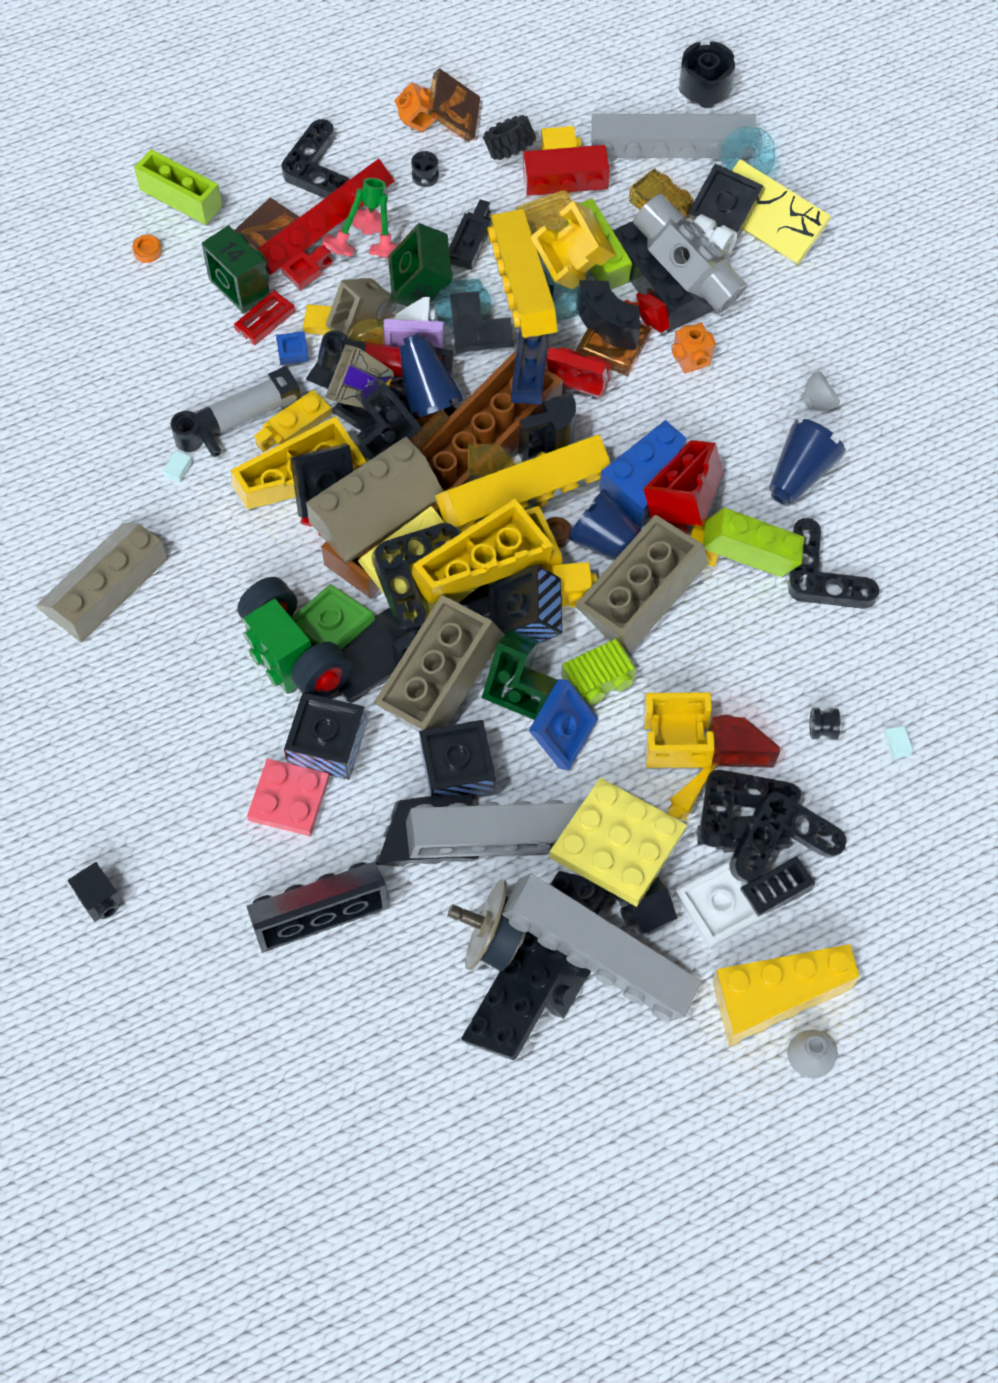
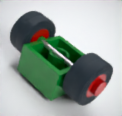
M267 577L259 580L244 592L237 606L238 614L244 621L246 628L243 635L251 646L248 650L250 656L258 666L260 664L265 666L267 669L265 671L271 683L275 687L280 685L286 694L299 688L301 693L325 698L330 696L349 678L352 671V664L349 658L333 642H322L312 647L310 640L291 618L298 603L293 591L278 577Z

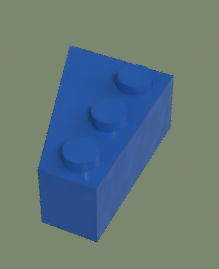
M664 420L601 471L599 491L601 492L605 489L609 492L630 518L642 528L649 514L643 488L686 445L687 438L668 421Z

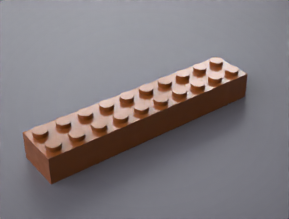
M516 349L419 449L428 461L442 490L447 491L490 475L519 445V420L531 414L543 413L544 402L557 396L562 397L563 380L545 368L542 404L511 403ZM436 503L432 507L443 520L438 504ZM385 539L348 564L325 542L321 546L324 565L371 599L380 589L358 560Z

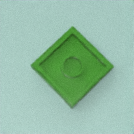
M329 584L298 611L292 619L310 640L312 646L322 642H333L342 650L375 620L373 612Z

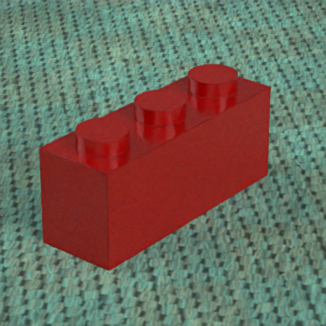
M605 145L523 151V176L527 196L608 189L610 168Z

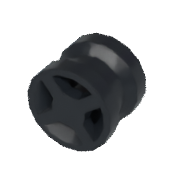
M421 151L412 157L413 182L421 187H430L437 183L439 179L437 156L429 151Z
M811 708L809 720L811 739H819L821 736H825L830 740H838L840 734V712L838 708H831L829 711Z

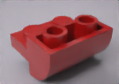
M563 347L558 349L549 348L546 357L547 368L563 380L562 387L599 398L603 397L611 378V364L597 356H581L572 349Z

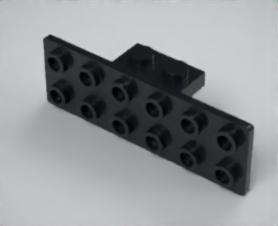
M489 585L480 586L459 602V604L467 605L470 610L484 617L488 616ZM390 607L374 616L375 620L342 649L352 664L349 678L338 689L346 701L351 702L389 678L421 626L413 631L402 630L396 624Z
M558 871L550 884L597 915L610 894L606 889L582 876ZM526 932L524 941L512 961L503 971L499 972L465 1030L461 1038L462 1041L467 1045L510 1060H516L545 1007L553 1016L564 1019L591 971L586 967L579 968L567 961L565 954L557 949L550 950L542 946L538 942V937L530 932Z

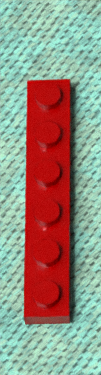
M379 158L257 248L256 250L261 251L266 258L267 265L265 266L269 275L275 273L282 265L345 220L356 199L357 189H362L363 181L366 178L380 179L385 182L386 188L394 183L395 180ZM361 201L359 208L364 205L363 201Z

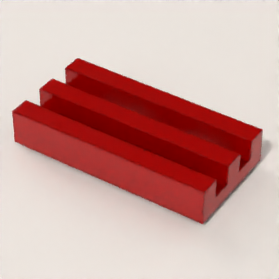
M274 290L235 322L234 329L238 333L242 332L245 339L249 338L255 346L295 313V305ZM277 301L279 302V303H277L273 308H271L269 311L267 310V309H269L274 303H276ZM260 316V318L255 323H253L249 328L247 327Z

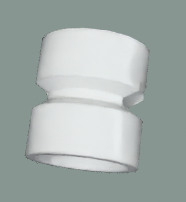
M700 214L694 222L704 230L705 234L703 236L710 243L717 244L723 250V257L727 259L735 245L737 232L725 225L717 227L715 220Z

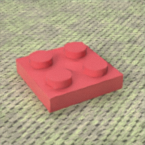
M267 758L247 814L248 821L311 837L330 779L329 773Z

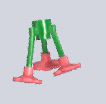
M366 178L363 181L362 189H357L356 199L343 229L339 230L337 237L325 235L322 242L324 246L330 248L336 254L352 257L355 247L347 243L350 235L348 231L351 224H353L355 228L361 229L362 233L366 235H371L374 232L380 233V243L370 245L369 254L388 257L398 246V243L391 242V234L388 233V195L385 194V182L376 178ZM361 201L366 206V210H358ZM379 206L381 207V214L376 209Z

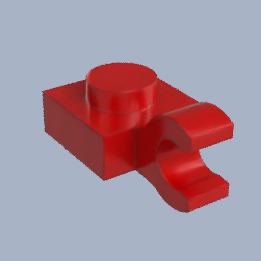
M324 245L318 247L309 256L302 251L281 266L282 273L300 291L322 275L321 269H325L333 263L329 257L331 251Z
M637 293V302L624 301L628 304L639 305V314L647 326H651L660 333L670 328L666 304L649 293L646 295Z

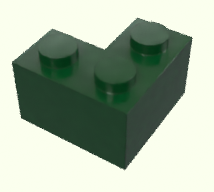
M509 630L497 643L481 698L535 720L558 681L555 678L531 669L539 641Z

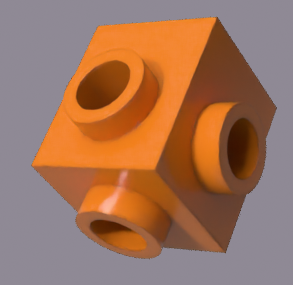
M411 82L394 100L399 111L398 116L403 121V124L423 133L440 116V113L433 109L435 96L425 86L421 87Z
M701 322L692 326L686 325L675 331L674 344L671 345L674 359L678 361L682 371L686 374L711 365L713 349H715L716 343L713 334L707 332Z

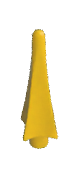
M715 756L712 759L711 768H704L684 788L670 798L671 805L667 808L669 810L668 815L678 820L680 817L684 821L687 820L707 782L709 773L714 771L721 759L719 756Z

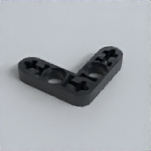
M325 119L313 121L281 164L283 178L286 182L322 198H326L350 180V178L317 164L334 141V128L330 121ZM306 148H312L315 150V152L310 155H305L301 153V151ZM314 177H323L325 179L322 183L316 184L311 182Z
M811 518L798 520L794 525L793 533L804 536L803 530H809L810 537L808 544L803 545V554L809 555L813 562L809 565L801 564L789 572L788 593L790 596L801 602L860 609L872 607L876 603L880 591L876 581L861 576L818 572L821 527L817 521ZM801 575H806V590L800 589L799 581ZM836 584L841 588L842 592L838 595L829 594L825 586ZM851 587V595L847 596L848 588ZM866 589L867 594H869L868 597H863L860 590Z
M440 523L384 541L372 553V563L394 620L402 630L413 631L422 625L426 617L424 605L408 566L413 565L445 544L444 541H440L431 546V541L437 539L441 532L444 536L449 535L450 540L458 536L459 532L452 524ZM411 540L419 541L424 548L423 554H412L408 549V542ZM399 549L401 551V554L395 556L390 561V564L388 560L380 558L384 550L387 554L395 553ZM399 578L405 582L407 589L404 594H397L392 590V579ZM408 597H411V600H409L406 603L409 612H416L417 617L413 620V623L410 618L405 619L403 617V615L407 612L405 602H403L401 605H398L397 603L407 599Z
M726 770L712 771L708 775L705 787L699 839L710 847L724 846L730 834L734 804L756 808L759 801L768 793H781L799 803L802 795L801 790L795 784L786 781ZM718 785L724 786L723 793L717 792ZM746 789H756L761 794L753 795L746 792ZM778 802L769 804L773 812L780 813V810L777 809ZM720 805L724 807L726 810L716 811L713 810L710 806ZM712 823L719 824L717 832L712 831Z
M781 793L769 794L759 801L730 860L729 869L732 876L741 882L759 878L781 833L786 834L824 857L842 853L846 847V836L840 828ZM778 802L777 809L780 810V813L770 818L773 809L769 804ZM798 816L805 817L809 822V829L806 834L799 833L795 828V821ZM770 818L768 823L761 821V819L764 820ZM757 828L766 831L768 836L767 843L763 847L758 846L753 839L754 831ZM816 833H818L821 836L832 835L831 841L835 845L834 847L827 848L828 842L821 837H813L816 835ZM752 852L760 853V856H752L748 865L752 868V871L743 873L744 867L740 864L741 861L748 860Z

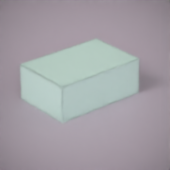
M175 450L163 469L164 477L180 483L193 462L192 457Z
M905 726L886 729L884 735L892 759L911 756L913 748Z

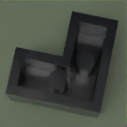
M379 378L374 380L355 397L374 419L352 439L369 461L403 438L407 437L410 440L423 429L387 384Z

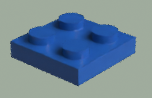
M558 679L531 725L529 732L559 769L570 770L598 718L569 680Z

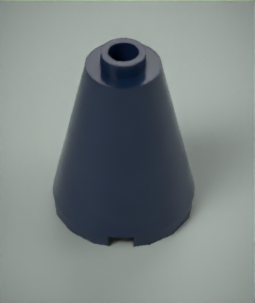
M416 333L403 338L404 345L399 346L406 404L407 410L414 418L417 417L416 412H418L419 417L450 407L452 406L451 403L455 402L454 398L456 397L459 403L466 400L464 393L427 336L421 338L420 333Z
M798 419L794 421L769 485V490L772 492L771 497L775 501L783 505L794 503L842 459L846 449L841 440L836 444L831 439L833 432L809 419H803L801 423H799Z
M603 489L593 500L595 504H592L588 510L586 509L577 521L568 539L573 543L615 560L638 535L641 529L611 494Z

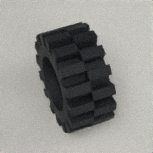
M520 115L519 117L514 116L510 120L509 118L505 119V122L497 123L495 127L489 128V131L484 133L483 139L493 160H502L504 157L506 159L510 158L511 155H518L521 150L525 151L528 146L533 145L537 137L528 116Z

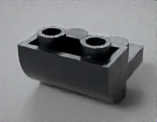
M573 394L554 397L544 402L543 413L531 414L519 420V456L522 462L536 458L541 452L549 453L574 443L576 402Z

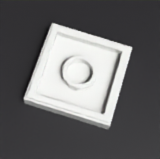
M730 861L675 890V896L710 949L766 919L768 915L766 913L760 917L757 916L740 890L747 882L738 881L732 876L729 869Z

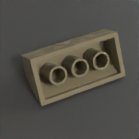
M405 437L306 502L309 523L342 560L348 564L413 520L430 506L437 503L435 495L444 491L425 456Z
M654 515L575 605L608 640L612 641L618 638L624 650L630 654L709 564L704 546L659 516Z
M122 523L36 604L37 609L79 642H82L167 560L162 540L140 524Z
M441 595L374 703L418 732L448 726L496 649L497 643L504 636L503 632L492 620Z

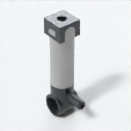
M284 366L268 373L269 380L196 412L181 411L175 414L171 419L170 426L177 448L184 452H192L199 449L204 442L211 456L218 457L222 450L214 438L215 435L279 407L284 410L300 399V387L288 367Z

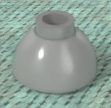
M821 371L814 372L806 383L805 393L801 395L802 399L810 410L814 407L818 409L835 408L840 403L839 398Z
M802 1031L791 1040L788 1046L787 1054L790 1065L798 1074L804 1077H823L832 1070L835 1064L836 1049L834 1043L826 1034L820 1031Z

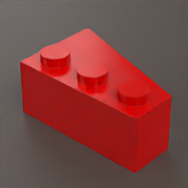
M690 440L643 488L651 519L654 515H657L668 523L704 525L724 474L716 442Z

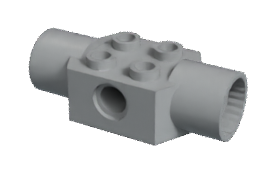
M663 194L653 197L633 219V224L647 237L648 250L686 291L705 299L718 314L730 307L748 287V284L732 269L728 261L723 257V250L717 244L710 243L703 236L705 234L704 230L695 222L691 223L686 220Z

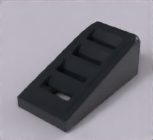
M795 856L742 886L740 890L757 916L760 917L812 891L815 882L799 858ZM790 874L797 886L793 887L786 875ZM780 879L787 889L785 893L782 892L775 880ZM769 884L777 897L773 899L764 885ZM758 889L767 903L761 905L753 891Z

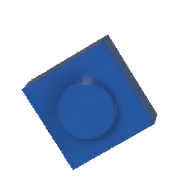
M304 331L276 335L280 365L309 361Z

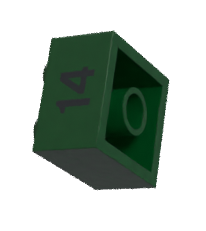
M418 223L388 255L392 302L407 307L423 297H430V302H432L435 296L445 286L450 284L453 272L451 270L447 233Z
M228 225L201 243L209 281L243 314L255 307L270 294L268 285L270 279L265 266L267 265L266 258L261 251L254 250L249 245L242 233H237Z

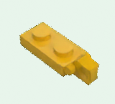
M313 389L262 425L263 428L254 435L256 446L264 453L275 444L280 445L317 426L331 416L332 408Z

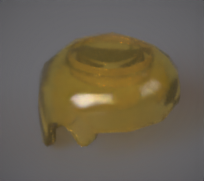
M378 317L360 321L349 330L347 336L353 340L385 345L384 322Z

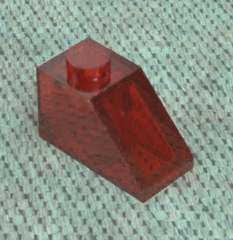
M727 714L712 717L708 731H713L715 751L711 765L774 768L780 754V746L745 717H734Z

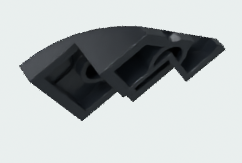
M436 795L395 802L391 814V823L387 826L384 837H386L381 853L375 859L376 865L438 864L443 861L473 862L479 859V856L410 858L406 820L411 808L422 804H431L434 807H448L454 803H464L467 806H473L472 795Z

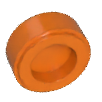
M141 235L132 244L135 258L142 263L154 262L162 254L160 241L153 235Z

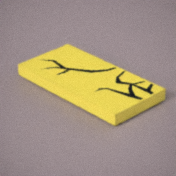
M740 159L732 171L762 184L765 188L743 231L799 265L832 219L831 216Z

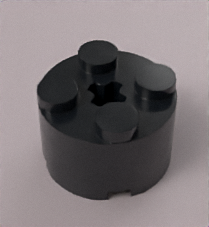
M710 41V45H701V42L690 45L684 51L682 57L679 92L687 99L700 104L703 108H712L716 103L726 99L731 93L734 79L735 61L733 52L727 46L714 41Z

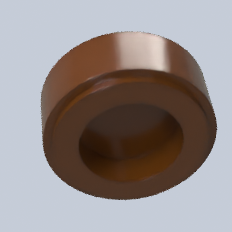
M561 517L547 519L546 522L558 547L566 546L570 542L568 539L572 530L570 523Z

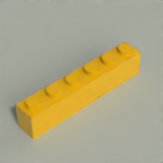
M524 209L491 215L492 226L487 227L490 244H492L494 259L497 261L499 277L502 279L504 293H506L509 311L511 310L514 328L519 327L524 338L556 333L555 306L536 247L530 238L532 234Z
M598 434L435 495V499L444 522L452 524L454 527H459L460 532H463L475 525L477 519L489 516L513 499H516L523 508L529 506L527 502L529 499L536 498L537 503L554 497L552 491L558 488L561 489L562 493L578 488L577 481L585 479L586 484L599 480L601 471L611 463L602 438Z

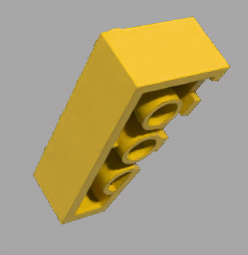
M335 416L231 469L232 487L248 510L295 498L290 457L346 443L350 445L353 471L367 462Z
M513 499L414 563L412 577L416 587L427 601L432 604L437 602L441 595L449 598L511 576L536 564L541 565L550 562L554 545L518 501Z
M841 945L717 969L712 983L729 1047L750 1035H756L768 1029V1027L784 1019L788 1020L798 1015L799 1012L812 1006L815 1007L853 989L859 978V972L851 945Z

